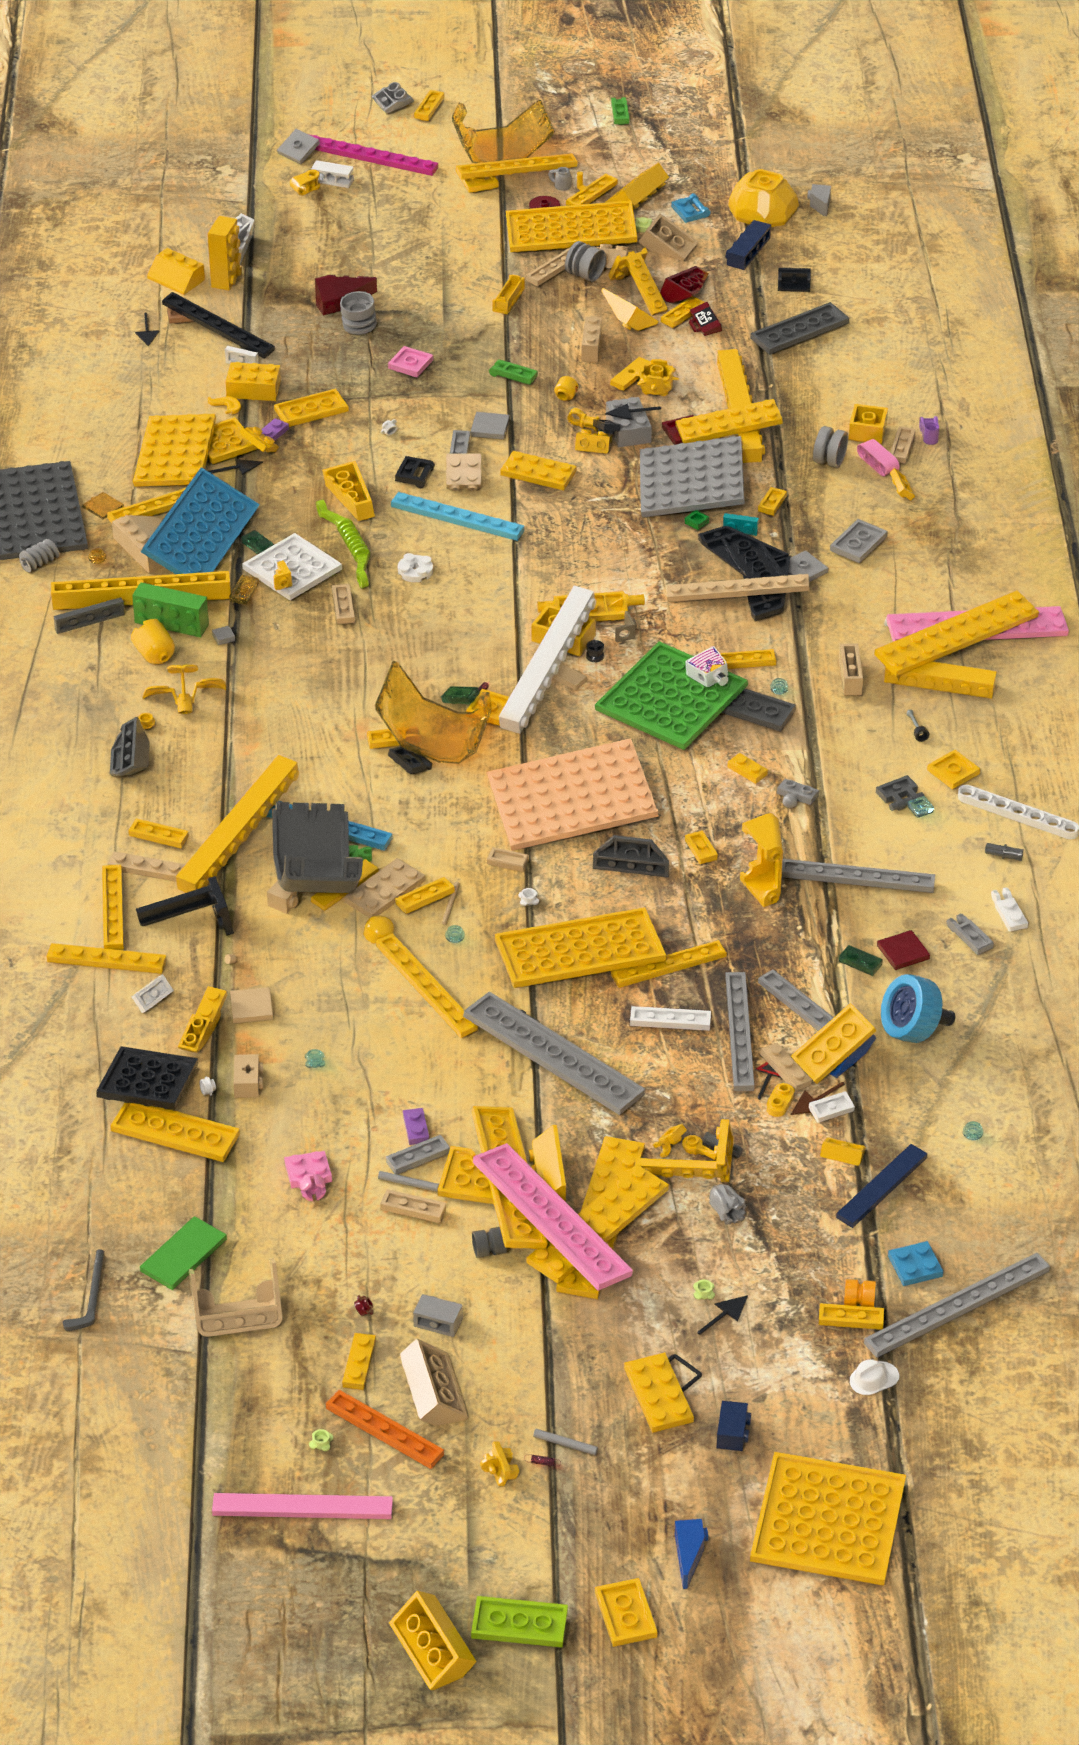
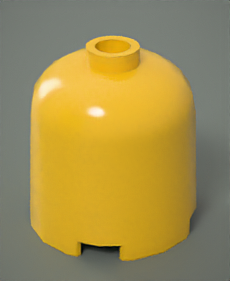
M158 619L146 620L143 622V626L133 630L131 641L148 663L153 665L165 663L174 654V641Z

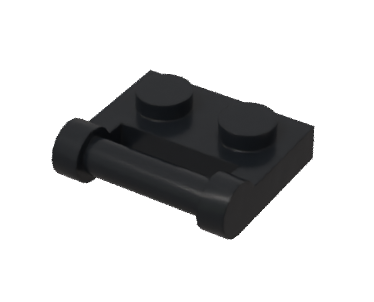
M405 456L395 475V481L423 488L426 484V478L430 471L434 469L435 464L431 460ZM420 467L424 468L420 477H417L416 475Z

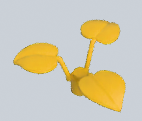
M184 664L182 666L171 665L167 668L169 673H181L182 694H179L177 698L175 688H169V686H150L144 690L143 699L155 694L172 693L175 705H178V713L190 714L193 712L192 704H194L197 688H220L226 691V683L220 678L202 679L200 682L194 683L193 693L190 697V694L185 692L184 673L198 671V666L192 664Z

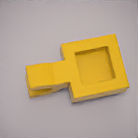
M683 1124L670 1127L659 1138V1141L653 1144L654 1148L662 1146L661 1158L667 1157L671 1152L670 1144L675 1145L682 1140L681 1136L687 1131Z

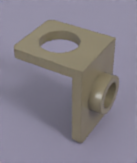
M625 611V625L615 628L616 642L635 639L637 625L635 619L631 618L628 611ZM628 630L626 636H619L621 631Z

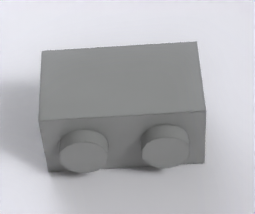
M422 1294L413 1312L414 1327L451 1337L455 1336L463 1319L462 1304Z

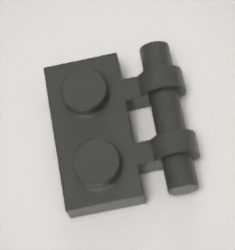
M908 775L876 787V794L885 803L893 802L889 804L891 811L902 810L905 806L915 805L925 798L923 792L916 794L918 785Z

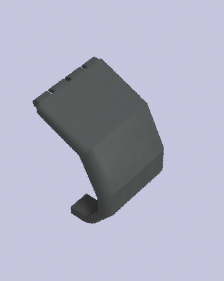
M276 802L275 809H272L273 860L277 880L282 889L288 892H354L362 875L363 858L349 857L348 812L344 811L345 805L330 804V810H327V803H312L311 810H309V803L293 802L292 809H289L290 802Z

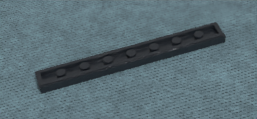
M171 292L162 300V305L235 344L258 353V356L264 359L275 350L274 345L174 292Z

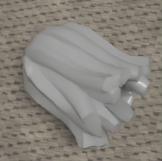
M719 1184L714 1186L710 1191L709 1203L716 1210L721 1221H724L726 1225L735 1224L738 1221L742 1222L746 1214V1199L740 1197L729 1185Z

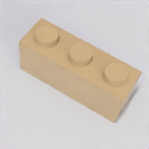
M585 317L581 345V361L598 362L602 335V317Z
M858 643L840 644L839 666L843 695H862L863 675Z

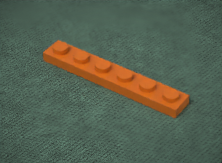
M338 1390L326 1402L327 1410L429 1469H432L444 1456V1449L341 1390Z

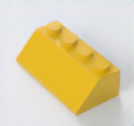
M658 162L640 173L605 201V203L632 201L634 210L639 206V202L643 203L648 199L647 195L651 196L657 192L656 188L660 189L663 187L669 176Z
M552 1125L532 1141V1149L529 1150V1161L534 1163L531 1165V1168L566 1202V1183L557 1125Z
M416 1591L389 1622L430 1690H436L463 1678L477 1662L440 1602L433 1594Z

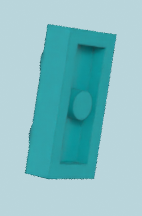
M724 513L723 526H729L745 534L757 536L759 518Z

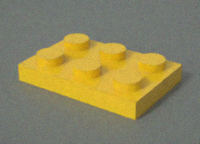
M639 1578L595 1587V1595L613 1647L657 1638L658 1632Z

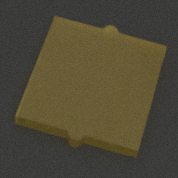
M102 492L95 497H91L89 501L82 504V507L104 520L107 518L108 512L123 508L124 504Z

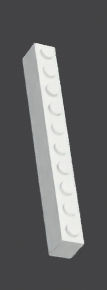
M573 586L499 715L500 728L521 734L523 728L527 727L531 714L535 713L537 704L543 699L546 688L550 687L552 677L558 673L560 663L565 660L568 649L572 648L576 635L580 634L583 623L587 622L591 609L595 608L596 599L594 598V591Z

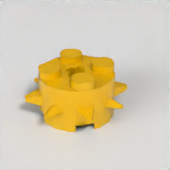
M652 359L651 363H643L640 367V373H634V375L640 377V381L637 384L645 395L666 396L673 388V380L680 379L673 376L676 368L668 365L666 360Z

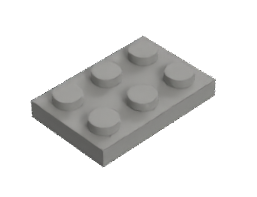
M857 519L830 545V551L860 563L887 537L888 531Z

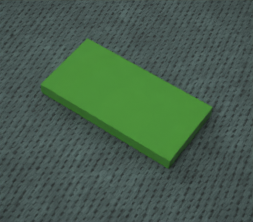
M194 1216L140 1266V1272L173 1290L189 1275V1269L195 1270L227 1240V1234Z

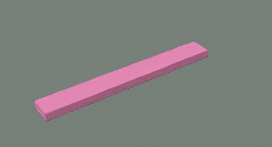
M214 1493L212 1516L392 1519L393 1497Z

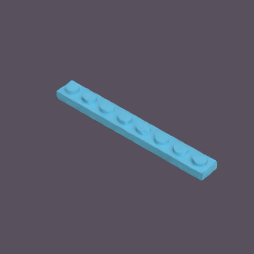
M398 492L391 501V507L516 541L519 540L524 532V525Z

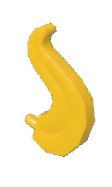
M210 396L208 397V403L212 406H227L226 414H236L241 410V404L236 398L221 397L211 399Z

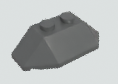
M135 717L122 724L121 732L116 737L112 746L110 760L111 776L134 775L144 771L149 765L150 742L139 718Z
M613 835L594 851L593 869L669 877V860L652 839Z

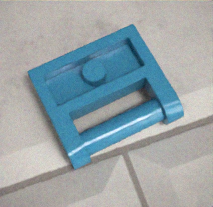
M695 193L690 194L687 198L671 202V207L685 223L706 218L711 214L710 209L699 201V197ZM692 204H695L700 211H697Z

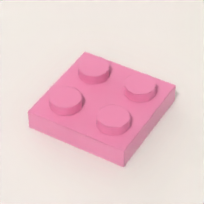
M404 346L388 363V369L418 377L433 361V355Z

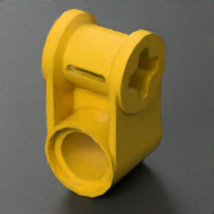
M309 170L294 176L290 181V187L301 196L318 190L320 188V182L318 181L319 171Z

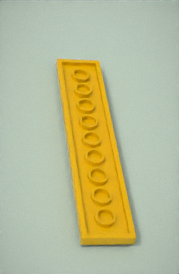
M1016 590L875 649L874 655L896 677L1037 618L1039 611Z
M473 1106L472 1115L481 1152L484 1153L507 1143L527 1163L513 1107ZM489 1180L505 1248L546 1249L548 1244L547 1238Z
M608 1136L604 1137L581 1211L635 1166L636 1160L643 1156L645 1143ZM618 1234L606 1243L612 1250L614 1249ZM577 1269L556 1286V1292L598 1299L601 1291H598Z

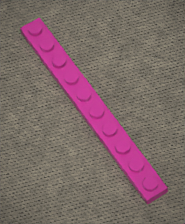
M310 135L319 139L320 144L314 149L317 151L433 176L438 169V163L431 160H423L372 147H364L359 144Z

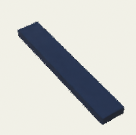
M910 1144L836 1213V1218L851 1228L856 1226L927 1159L928 1153Z

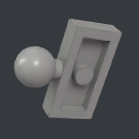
M784 779L777 787V794L784 796L783 805L786 808H794L798 801L811 805L818 797L819 790L793 780Z

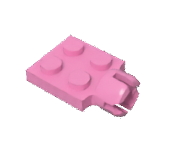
M325 1151L284 1157L291 1188L301 1189L302 1196L306 1200L313 1201V1194L316 1195L317 1201L320 1200L326 1193L325 1184L332 1182V1175Z

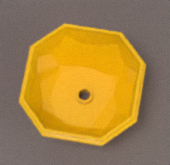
M757 169L754 172H748L735 185L728 206L735 219L739 222L751 224L753 220L771 224V227L786 224L796 212L799 203L796 193L781 174Z

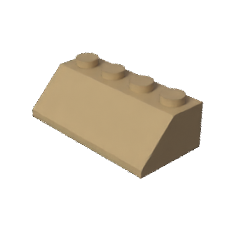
M416 1339L400 1353V1357L419 1419L434 1426L466 1420L468 1415L448 1353Z

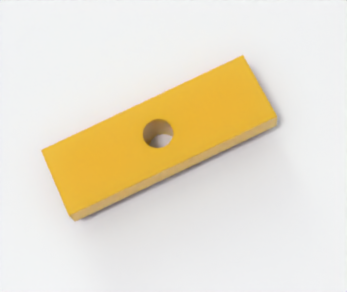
M638 357L612 378L610 385L624 391L640 378L634 375V373H640L641 365L643 363H651V361Z

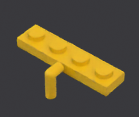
M577 172V189L580 191L566 200V206L591 203L616 186L618 179L604 174L588 186L583 185V172Z

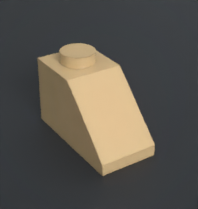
M277 881L267 891L268 906L288 914L298 904L297 892L285 891Z

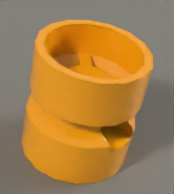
M846 1279L844 1305L857 1306L860 1304L864 1307H874L876 1281L866 1280L859 1284L858 1280Z

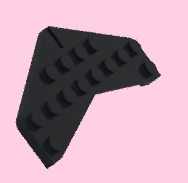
M722 526L698 534L700 543L741 573L743 579L789 575L791 560L788 553L732 527ZM786 593L747 596L751 616L754 621L782 613L785 609Z

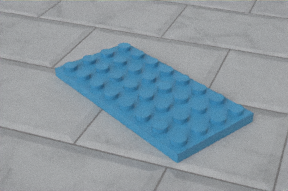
M201 467L146 542L141 553L174 574L214 572L260 504Z

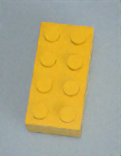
M218 216L208 232L211 288L229 291L235 285L238 276L241 275L240 239H238L239 226H237V219Z

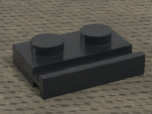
M410 744L406 748L401 746L389 749L388 756L409 774H416L425 771L426 768L428 770L432 768L433 763Z

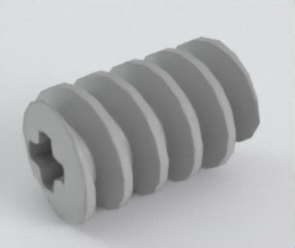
M45 539L43 542H39L37 545H33L31 548L20 552L19 560L23 569L26 572H31V569L35 570L37 566L41 567L43 563L47 564L48 560L52 561L54 557L58 558L60 554L56 545L51 540Z

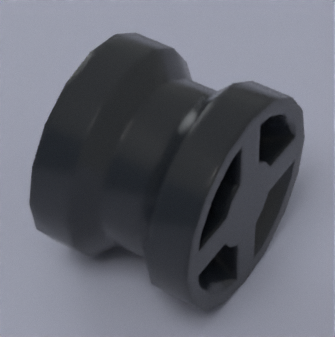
M599 640L589 641L586 644L587 660L590 662L602 661L604 659L603 642Z

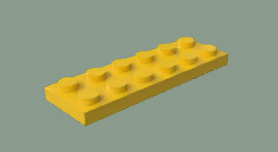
M774 399L676 420V427L683 443L707 441L783 424L782 416Z
M124 1103L110 1125L112 1132L220 1162L225 1161L240 1135V1129L170 1109L135 1103Z

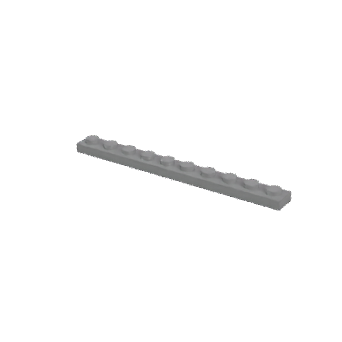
M1035 1253L864 1338V1345L878 1358L1049 1272L1050 1266L1038 1253Z

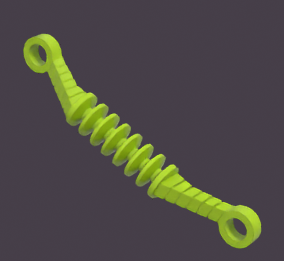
M323 499L316 501L319 517H323L336 524L337 530L347 548H349L354 560L358 563L356 578L361 589L368 587L369 582L365 569L370 557V551L353 521L328 510Z

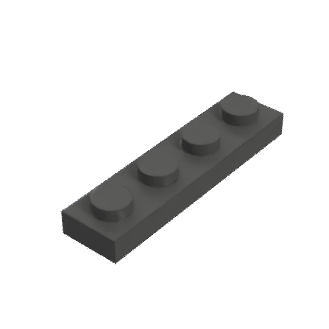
M120 597L53 616L55 631L57 634L123 616L125 615L124 603Z

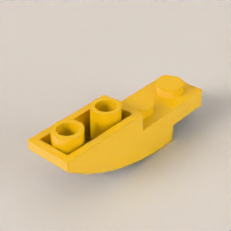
M207 987L196 1014H192L178 1049L198 1053L203 1048L221 1017L220 1011L227 997L226 990Z

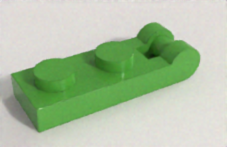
M621 97V99L611 98L614 124H629L626 97Z
M497 360L494 366L489 369V373L493 377L499 375L529 385L538 376L537 370L504 360Z

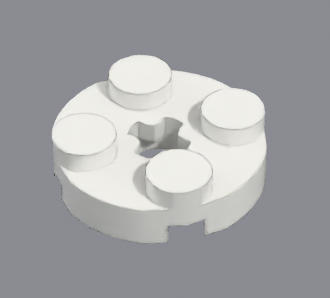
M411 553L405 554L404 558L398 563V574L402 575V579L408 582H421L422 578L425 577L428 579L433 574L431 558Z

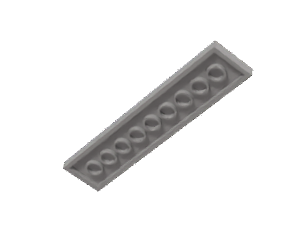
M490 991L464 1010L463 1017L618 1115H621L645 1095V1088Z

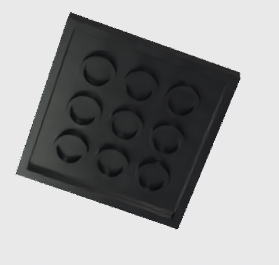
M120 1046L96 1090V1097L175 1110L198 1066V1058Z

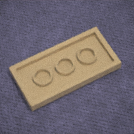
M396 858L358 886L354 892L346 895L344 900L346 904L371 918L372 916L380 915L396 903L395 898L411 892L425 881V875Z

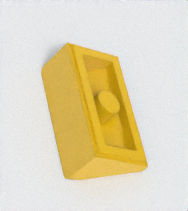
M827 1137L822 1142L820 1156L859 1166L866 1147Z

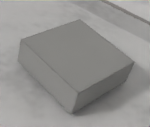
M229 626L212 630V635L218 645L235 641V635Z

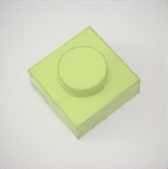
M636 217V232H645L652 224V219Z

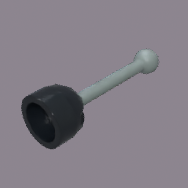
M908 710L906 714L911 718L916 727L914 729L916 740L919 742L926 741L930 735L928 729L925 726H919L914 717L913 710Z

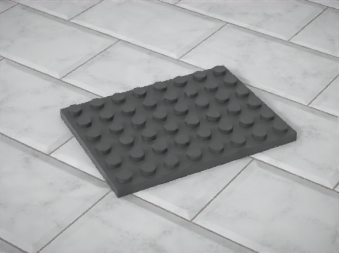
M70 461L0 469V560L19 558L20 552L31 548L33 545H37L39 542H43L45 539L51 540L58 548L59 553L88 549Z

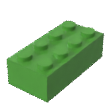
M140 582L132 595L134 621L137 624L144 625L143 622L146 620L158 619L166 630L200 638L209 625L206 596Z

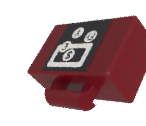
M708 302L690 309L692 320H689V325L694 332H702L704 336L722 331V325Z

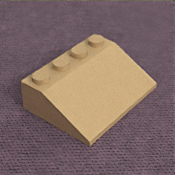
M126 515L112 521L113 538L148 573L164 568L141 553L146 542L162 522L159 517Z

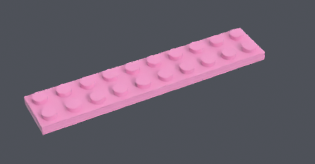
M1060 606L1035 607L1039 611L1037 618L984 640L1068 636L1069 630ZM966 611L887 614L886 621L894 642Z
M507 1143L474 1156L473 1163L598 1291L632 1276L633 1270Z

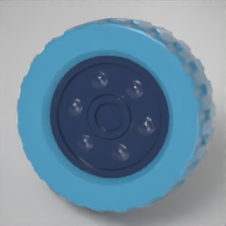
M904 974L893 980L887 988L881 1004V1021L887 1034L895 1039L912 1043H919L929 1038L938 1024L951 1026L955 1022L956 1015L954 1011L942 1008V995L940 989L933 981L911 974Z

